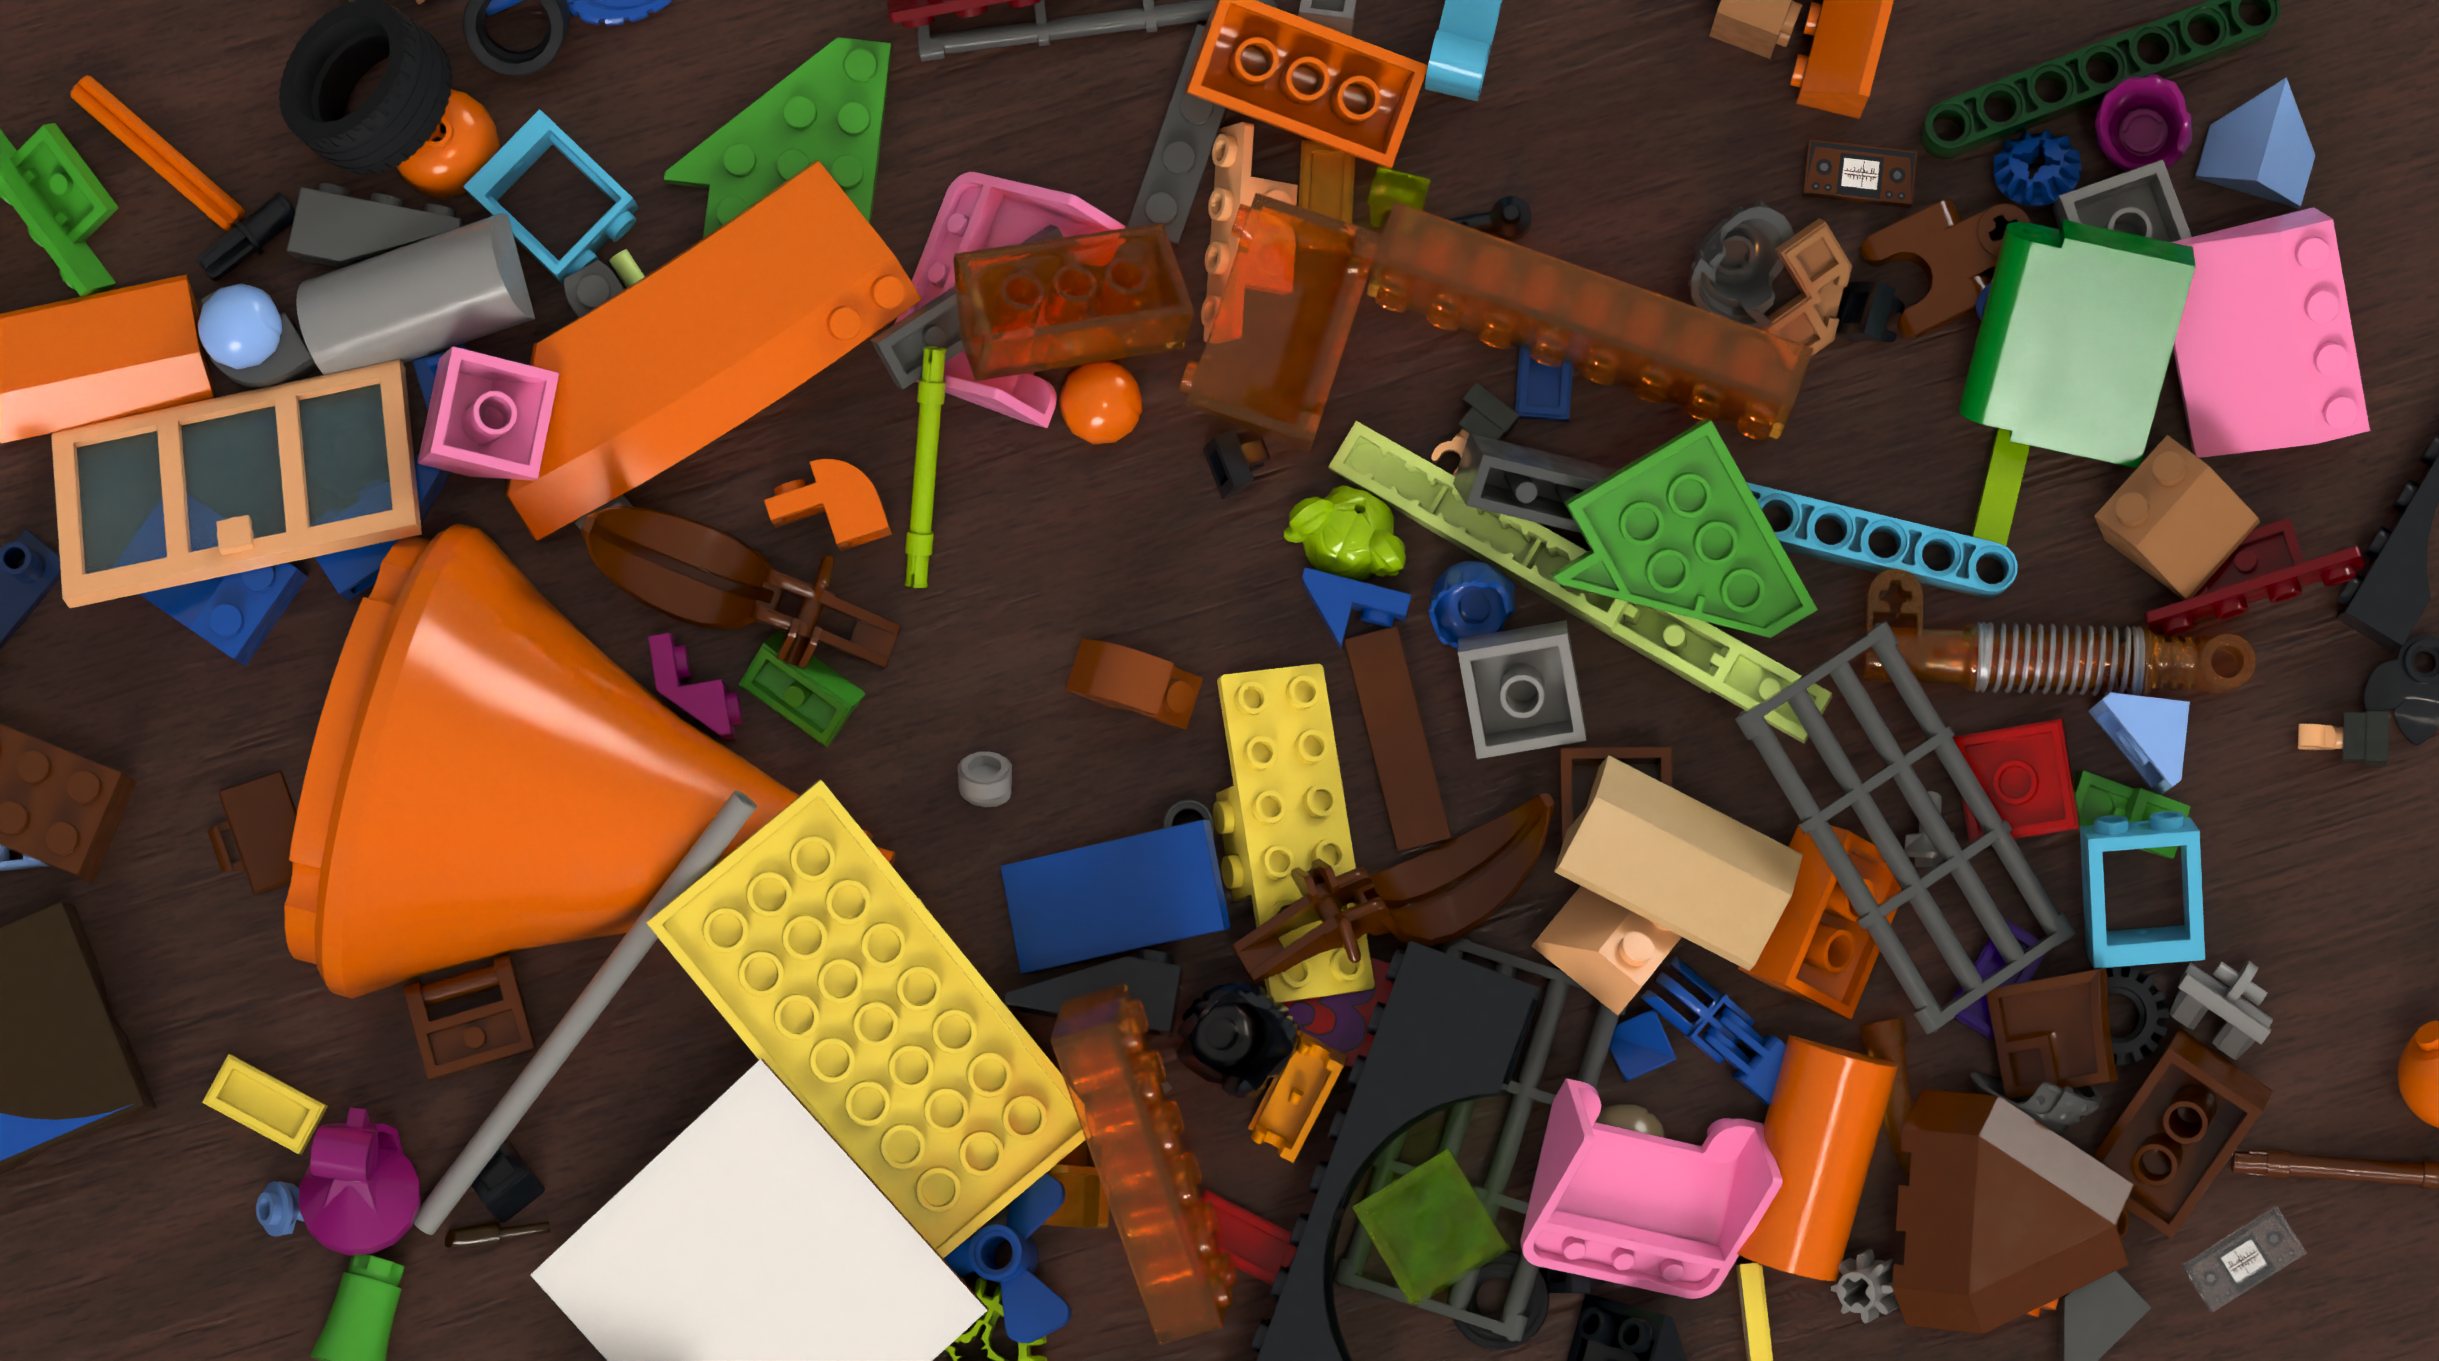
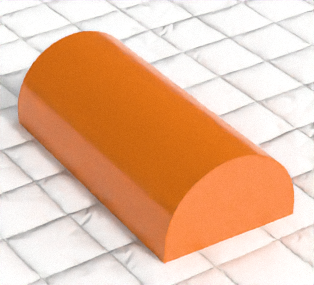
M1216 0L1197 46L1187 77L1185 93L1387 169H1392L1428 65L1256 0Z
M1789 1035L1771 1104L1769 1105L1763 1125L1766 1143L1776 1159L1783 1184L1756 1229L1737 1252L1738 1255L1759 1264L1803 1277L1825 1281H1836L1838 1279L1839 1266L1844 1258L1898 1069L1896 1063Z

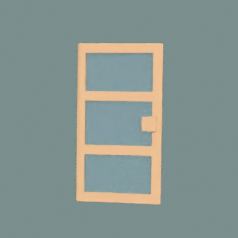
M397 359L52 433L62 599L69 608H75L422 535L406 368L403 361Z

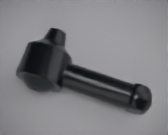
M1507 196L1495 203L1490 212L1435 221V219L1427 220L1419 227L1418 237L1426 246H1438L1440 242L1494 232L1504 240L1516 241L1523 238L1529 232L1532 218L1531 210L1523 199L1516 196Z

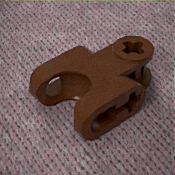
M1947 199L1867 237L1860 245L1859 250L1869 265L1880 267L1896 260H1909L1919 265L1927 274L1929 282L1928 294L1918 303L1906 308L1898 321L1897 327L1903 339L1916 340L1976 311V302L1979 294L1992 282L1989 274L1994 273L2002 240L1993 242L1990 238L1996 228L1995 224H1999L2000 228L2005 231L2006 225L2012 222L2031 223L2029 217L2022 209L2011 204H1999L1962 221L1952 200Z

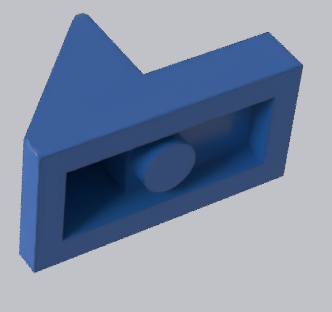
M1304 568L1302 575V586L1339 650H1342L1352 609L1362 612L1360 618L1362 621L1382 627L1392 628L1394 620L1406 622L1411 594L1309 568Z

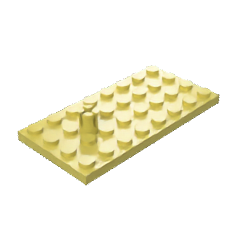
M820 779L645 922L758 1060L762 1058L943 1259L1103 1126Z

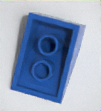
M187 495L191 552L217 547L216 521L225 519ZM163 500L115 568L167 557ZM284 563L141 593L139 595L246 667L308 579V576L290 563Z

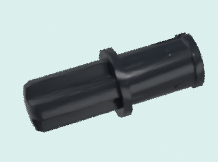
M277 192L273 198L242 222L239 219H235L233 223L236 227L198 255L197 261L199 266L213 281L221 280L255 252L261 256L264 253L262 247L293 224L295 210L283 195Z

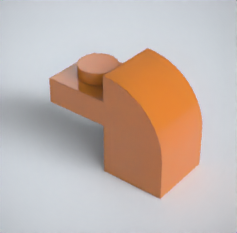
M835 459L810 461L816 483L806 485L805 479L790 481L774 488L775 496L764 500L770 520L775 528L826 511L840 551L892 535L882 501L873 483L861 470L844 461Z

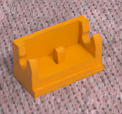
M1300 1030L1297 1033L1299 1038L1297 1039L1296 1053L1286 1063L1279 1075L1273 1078L1248 1126V1129L1252 1130L1250 1137L1254 1142L1262 1144L1265 1141L1279 1149L1278 1154L1280 1157L1294 1163L1348 1056Z

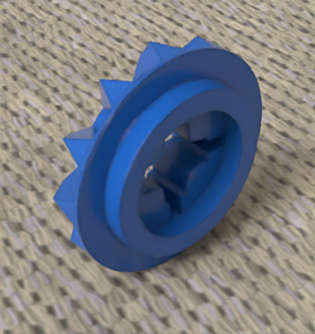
M2048 128L2042 134L2031 135L2024 129L2020 138L2014 141L2005 139L2002 151L1999 155L1994 156V180L2000 192L2013 202L2026 206L2049 205L2055 203L2059 195L2071 192L2076 187L2081 176L2079 151L2072 147L2068 136L2061 138L2053 136ZM2044 155L2046 165L2041 166L2038 173L2034 174L2033 179H2030L2028 164H2033L2036 157Z

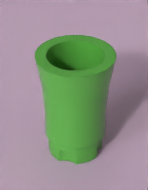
M351 1255L348 1273L343 1272L338 1291L324 1328L309 1357L320 1361H386L394 1315L402 1291L398 1286L403 1277L405 1267L371 1255Z

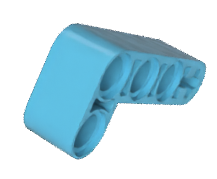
M1445 0L1439 29L1435 34L1425 80L1426 90L1478 102L1503 0Z

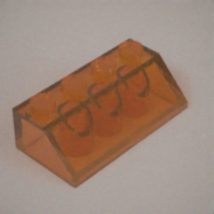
M1163 223L955 253L953 259L960 337L975 381L1183 349L1195 313Z

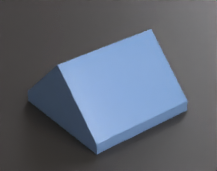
M2111 692L2088 711L2153 793L2161 795L2182 780L2190 702Z

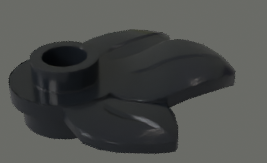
M2419 635L2409 639L2399 649L2395 660L2387 661L2377 666L2368 678L2363 695L2366 711L2393 710V717L2400 732L2413 745H2420L2428 740L2439 727V638L2430 635ZM2423 653L2431 658L2433 666L2429 673H2422L2416 669L2414 659L2417 654Z

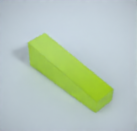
M1997 429L1971 537L2000 543L2004 546L2007 545L2030 445L2010 441L2009 430Z

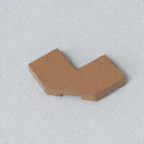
M1820 218L1775 248V251L1801 293L1767 316L1772 324L1761 329V332L1783 368L1789 372L1834 341L1839 322L1837 313L1843 288L1848 285L1852 268L1850 261L1829 226Z

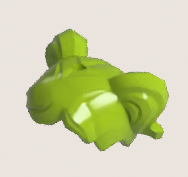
M1342 485L1333 488L1327 497L1323 499L1311 497L1302 500L1289 513L1290 527L1284 530V538L1289 542H1303L1307 558L1318 571L1362 581L1368 579L1372 574L1381 577L1385 575L1393 577L1399 573L1400 569L1404 568L1406 562L1405 545L1394 535V516L1385 502L1366 490Z

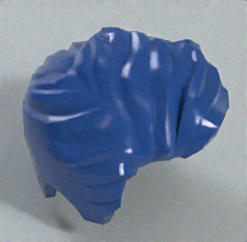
M1463 561L1449 566L1435 580L1429 595V617L1438 639L1445 645L1458 648L1459 638L1500 632L1504 628L1506 619L1513 616L1515 612L1514 584L1486 562Z

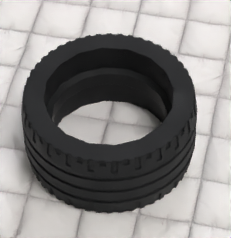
M355 0L354 2L350 1L347 4L339 5L338 8H334L328 14L323 15L301 37L302 39L296 44L294 51L291 52V56L286 62V68L283 70V77L280 81L281 87H279V107L282 110L281 115L284 117L283 120L288 128L305 145L331 164L357 175H375L376 173H383L386 170L393 169L395 166H399L403 161L408 160L411 155H414L429 140L431 134L434 133L437 125L441 122L446 106H448L453 84V74L451 73L452 66L449 64L450 59L447 57V53L428 31L405 13L380 0ZM389 57L385 74L374 93L356 111L343 117L346 102L357 82L375 64Z

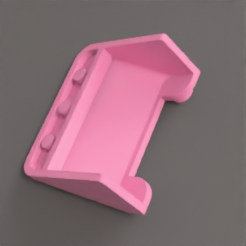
M977 172L964 173L958 176L947 189L911 281L922 297V300L898 316L895 324L1050 224L1059 228L1077 262L1096 266L1105 265L1111 260L1126 226L1073 194ZM1069 283L946 361L944 367L945 393L1020 421L1048 428L1056 407L1057 394L1049 382L1033 374Z
M1566 1078L1552 1102L1523 1226L1520 1245L1525 1259L1539 1267L1688 1299L1702 1298L1716 1291L1739 1257L1737 1252L1756 1229L1783 1184L1776 1159L1769 1150L1765 1140L1763 1123L1746 1119H1719L1709 1126L1707 1130L1708 1137L1702 1146L1595 1122L1601 1112V1101L1596 1089L1588 1083Z

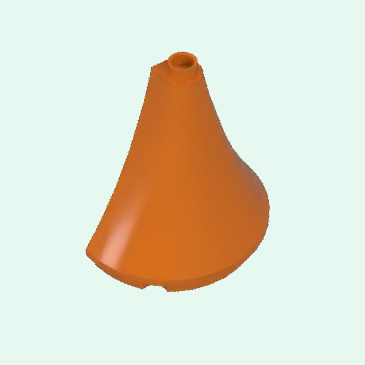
M457 523L439 532L432 540L420 536L399 539L382 560L376 583L368 598L363 597L338 660L318 723L291 842L289 861H292L293 869L284 905L286 943L294 959L317 965L320 976L332 993L353 999L435 971L528 948L627 933L735 790L747 795L754 801L757 808L715 864L800 795L791 791L686 721L609 659L536 589L483 529ZM863 830L872 841L873 835L869 831ZM877 847L893 867L895 851Z

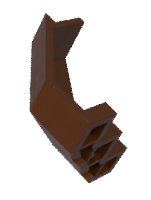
M1928 1089L1921 1090L1902 1128L1901 1151L1911 1152L1909 1185H1899L1896 1231H1905L1906 1237L1904 1264H1893L1892 1288L1907 1326L1984 1334L2129 1265L2121 1240L2124 1239L2128 1230L2129 1218L2125 1205L2133 1190V1183L2000 1096Z

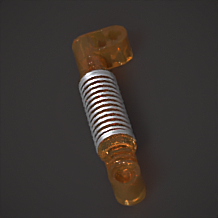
M1900 569L1885 570L1877 575L1867 589L1864 598L1863 634L1873 628V619H1886L1890 613L1889 603L1879 599V597L1885 596L1889 587L1897 588L1898 597L1907 598V602L1902 603L1898 609L1896 620H1913V628H1890L1899 641L1896 646L1920 683L1961 684L1967 691L1976 692L1979 690L1984 692L1987 686L1990 685V689L1994 693L1998 691L2000 685H2002L2006 693L2011 691L2013 685L2018 693H2021L2025 686H2027L2028 691L2032 694L2038 686L2040 691L2046 694L2051 686L2053 692L2057 695L2063 687L2065 692L2071 695L2076 687L2078 693L2082 696L2088 688L2094 696L2098 694L2100 688L2106 696L2112 692L2113 688L2115 693L2123 694L2126 689L2129 695L2148 696L2154 690H2162L2164 683H2166L2168 690H2176L2177 684L2180 683L2181 690H2190L2191 684H2194L2196 691H2209L2221 695L2231 693L2245 684L2254 673L2256 665L2255 653L2249 642L2238 635L2229 633L2217 636H2197L2195 643L2192 641V636L2183 635L2182 641L2179 642L2177 635H2169L2168 642H2165L2164 635H2156L2150 628H2141L2140 626L2136 628L2133 626L2130 629L2126 626L2124 628L2123 642L2119 644V632L2116 626L2112 627L2111 633H2106V628L2103 625L2099 628V633H2094L2091 625L2087 627L2086 633H2082L2081 627L2078 624L2075 626L2074 632H2069L2066 624L2062 626V632H2056L2054 624L2050 625L2049 632L2044 631L2041 623L2037 626V631H2031V626L2028 623L2025 625L2024 631H2019L2016 623L2012 625V630H2006V625L2003 622L2000 624L1999 630H1994L1991 622L1988 624L1983 622L1981 624L1979 621L1977 623L1969 622L1962 629L1923 628L1922 587L1916 577ZM1872 647L1863 651V680L1892 682ZM2215 651H2227L2235 657L2238 664L2235 677L2225 678L2215 673L2211 665L2212 654ZM2117 678H2120L2122 680L2120 690L2118 687Z

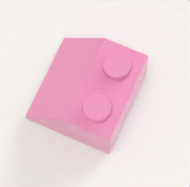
M452 346L438 361L417 464L469 477L536 481L539 476L559 373Z

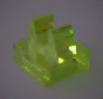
M1378 166L1367 202L1370 205L1371 225L1380 227L1384 213L1393 210L1399 212L1403 218L1400 233L1409 234L1417 218L1421 216L1431 179Z

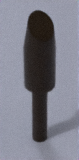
M497 1222L452 1229L447 1233L445 1246L447 1248H476L500 1245L503 1238L550 1233V1223L543 1222L501 1228L500 1223Z

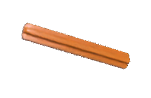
M86 75L73 87L70 95L75 102L224 231L229 232L236 227L233 223L235 219L240 221L243 219L245 210L241 205L93 77Z

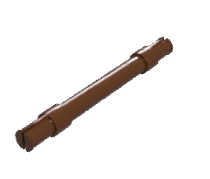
M2236 1149L2231 1156L2232 1173L2241 1172L2247 1175L2286 1179L2289 1176L2409 1184L2420 1185L2421 1188L2439 1189V1162L2435 1161L2411 1163L2290 1154V1151L2250 1149L2248 1151Z

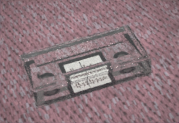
M2273 1206L2181 1264V1267L2209 1311L2214 1312L2304 1256L2307 1252L2279 1208Z

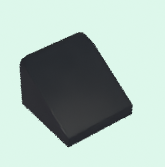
M507 1138L471 1184L485 1207L503 1223L511 1219L545 1191L540 1180Z

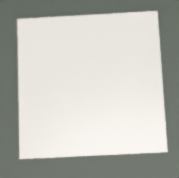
M762 1058L531 1274L532 1278L607 1361H933L989 1310Z

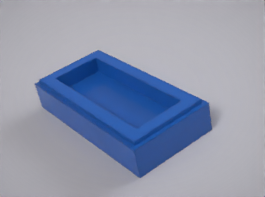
M1537 309L1522 310L1515 412L1519 415L1520 419L1569 422L1577 312Z

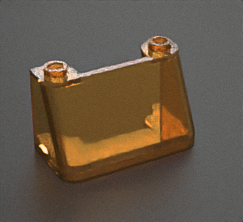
M1255 193L1251 207L1240 204L1231 231L1232 236L1240 238L1237 253L1200 362L1188 361L1179 391L1189 394L1186 405L1286 445L1310 452L1382 234Z

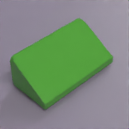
M776 632L762 644L738 685L825 747H828L861 703L865 692L813 655L805 669L776 659L784 638V634Z

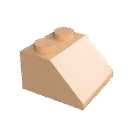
M1580 886L1535 940L1532 947L1618 1016L1682 937Z

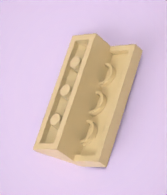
M1608 755L1598 768L1587 807L1566 832L1554 872L1750 971L1755 966L1792 897L1803 854Z

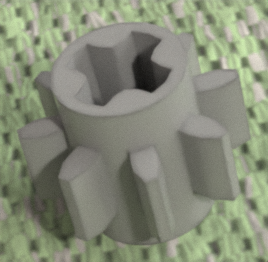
M1872 1249L1858 1254L1856 1260L1848 1258L1842 1261L1839 1266V1272L1843 1276L1838 1283L1831 1286V1291L1837 1293L1839 1301L1843 1305L1841 1312L1843 1314L1849 1311L1861 1313L1863 1323H1868L1878 1318L1879 1312L1887 1315L1896 1310L1899 1305L1892 1297L1894 1295L1892 1279L1895 1261L1892 1258L1887 1261L1875 1260Z

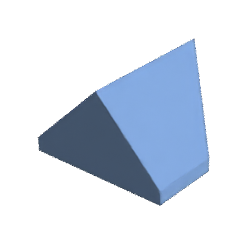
M2287 77L2209 126L2194 176L2195 179L2298 209L2301 207L2315 159V153Z

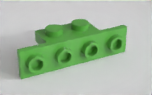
M56 123L43 125L18 151L0 129V197L14 207L28 226L27 229L30 237L47 251L59 267L63 281L69 287L76 290L80 296L110 291L117 283L85 241L119 208Z

